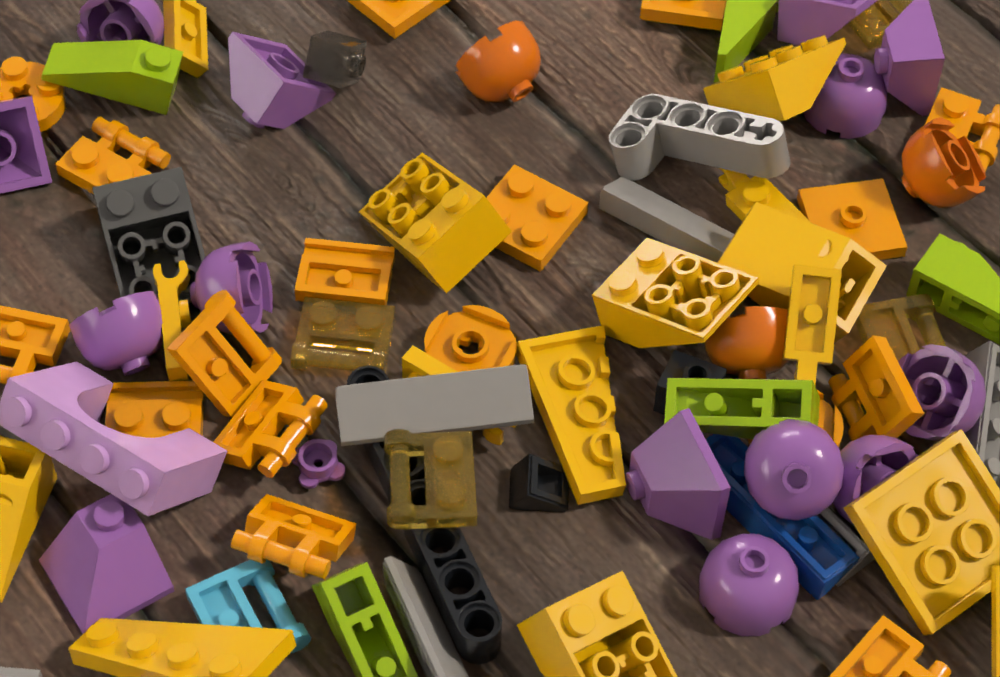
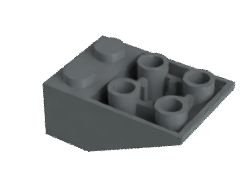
M182 167L92 187L120 297L145 291H154V294L158 297V288L155 285L153 276L154 265L160 263L163 276L174 278L179 274V261L184 260L188 266L190 281L187 288L180 293L179 300L188 299L189 304H191L190 286L192 282H195L196 272L205 254Z

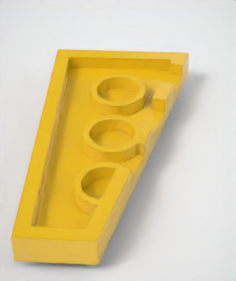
M604 325L521 340L517 343V358L520 364L527 366L530 390L578 505L623 496L626 487L619 433L616 432L614 419L616 413L614 396H611L609 383L611 373L609 358L605 354L604 342L606 336Z
M100 618L68 649L74 665L117 677H268L296 647L293 630Z

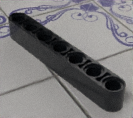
M362 366L355 369L348 376L347 385L389 380V377L378 367ZM418 438L363 444L458 653L464 660L472 664L489 663L496 658L501 649V613ZM401 469L411 470L410 473L406 474L397 473L396 471ZM421 507L430 509L426 513H417L413 510ZM436 547L450 549V551L441 554L434 553L431 550ZM463 587L470 591L466 594L457 595L449 590ZM481 628L487 630L490 634L484 637H475L468 632L472 629Z

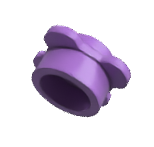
M313 439L295 449L297 455L292 460V463L299 467L301 473L299 483L303 487L312 489L320 482L326 480L339 481L344 477L345 466L337 459L338 449L335 442ZM316 462L323 463L320 467L314 466Z

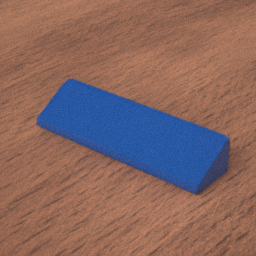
M712 434L706 438L731 487L726 509L750 534H760L771 538L789 552L797 567L798 582L816 600H819L859 562L860 557L818 516L802 520L778 518L762 509L749 493L743 472L745 454L748 447L738 437Z

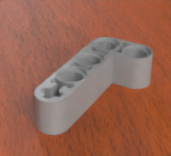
M659 94L644 95L633 102L608 136L617 172L620 177L623 176L629 180H639L648 176L664 156L761 178L778 177L784 174L791 164L784 126L780 121Z

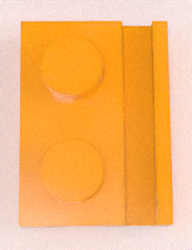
M305 238L304 253L301 257L294 289L295 301L386 310L392 268L395 262V247Z
M193 380L116 382L113 384L107 400L105 426L125 434L145 438L162 437L188 428L203 436L204 393Z

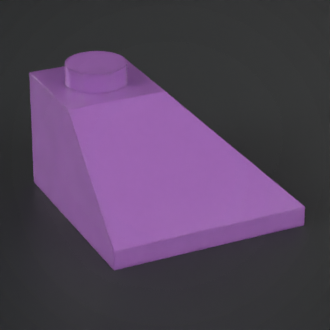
M779 0L777 40L792 43L793 47L801 46V43L822 35H826V39H828L878 0Z
M913 0L885 29L881 48L875 49L874 65L876 73L883 75L887 92L921 116H929L933 107L945 57L929 0Z
M232 32L229 36L231 99L244 111L242 113L244 119L255 127L263 129L265 126L285 129L334 98L336 92L286 44Z
M32 96L0 101V194L52 183Z
M690 408L679 411L631 452L629 472L625 473L626 486L633 500L640 499L648 516L713 540L721 537L731 487Z
M112 494L77 511L39 559L40 565L82 635L100 618L124 619L175 591L152 540L134 508Z

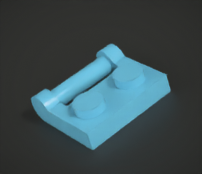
M248 560L185 588L187 599L200 624L262 628L242 590L247 585L255 586L277 628L293 630L296 647L291 653L303 649L311 641V636L305 625L297 623L273 578L275 570L269 560H266L264 564Z

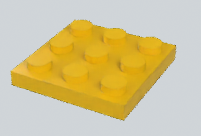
M962 429L952 432L843 508L923 636L934 634L991 592V565H1000V489Z

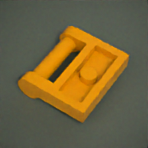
M221 290L208 299L204 306L205 309L170 344L167 350L223 416L233 417L261 381L267 380L282 363V357L273 347L267 348L234 307L236 304L234 298L227 290ZM221 321L253 359L250 368L216 328Z

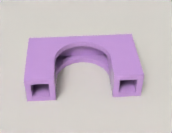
M76 361L8 378L0 399V426L143 514L150 516L212 492L227 450L190 428L162 437L145 438L125 434L99 423L114 383Z

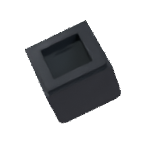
M529 453L511 468L509 508L522 511L562 513L568 510L569 482L562 465Z

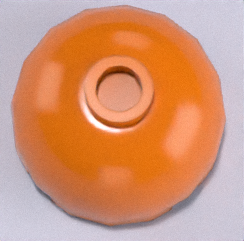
M513 21L498 27L502 34L501 36L489 41L485 35L458 60L456 67L459 71L455 72L465 87L475 97L487 102H502L509 98L512 102H517L533 90L534 87L531 82L539 72L541 56L532 33L523 21Z
M941 117L933 119L919 128L907 141L902 152L901 164L904 174L902 176V183L911 196L919 197L925 203L939 208H951L967 202L984 192L986 187L979 186V182L986 178V174L980 157L965 135L957 140L948 131L955 127V125Z
M750 306L745 307V314L736 315L732 318L729 315L705 342L706 351L711 362L727 369V375L738 376V379H767L768 374L781 370L789 362V360H783L788 309Z

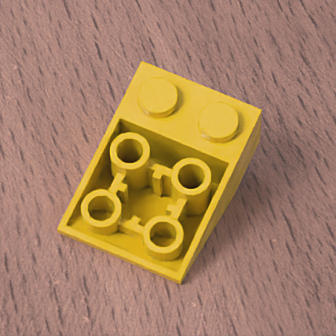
M822 35L802 42L801 46L793 47V44L772 50L768 52L769 58L768 55L746 61L743 63L744 71L741 65L717 73L719 81L703 88L708 105L773 118L780 122L811 109L846 45L845 38L827 42L826 35Z
M423 152L415 159L407 162L402 167L400 173L387 186L375 192L370 197L368 203L359 211L361 216L409 262L446 294L512 232L485 195Z
M758 202L752 205L717 262L758 277V285L748 296L761 306L788 309L794 264L842 269L834 343L849 334L887 266L849 237Z
M646 238L592 294L600 324L604 325L605 335L637 348L705 343L758 285L759 278Z
M0 436L1 603L57 480L51 456L28 442Z
M623 571L550 605L517 624L532 657L545 677H677Z

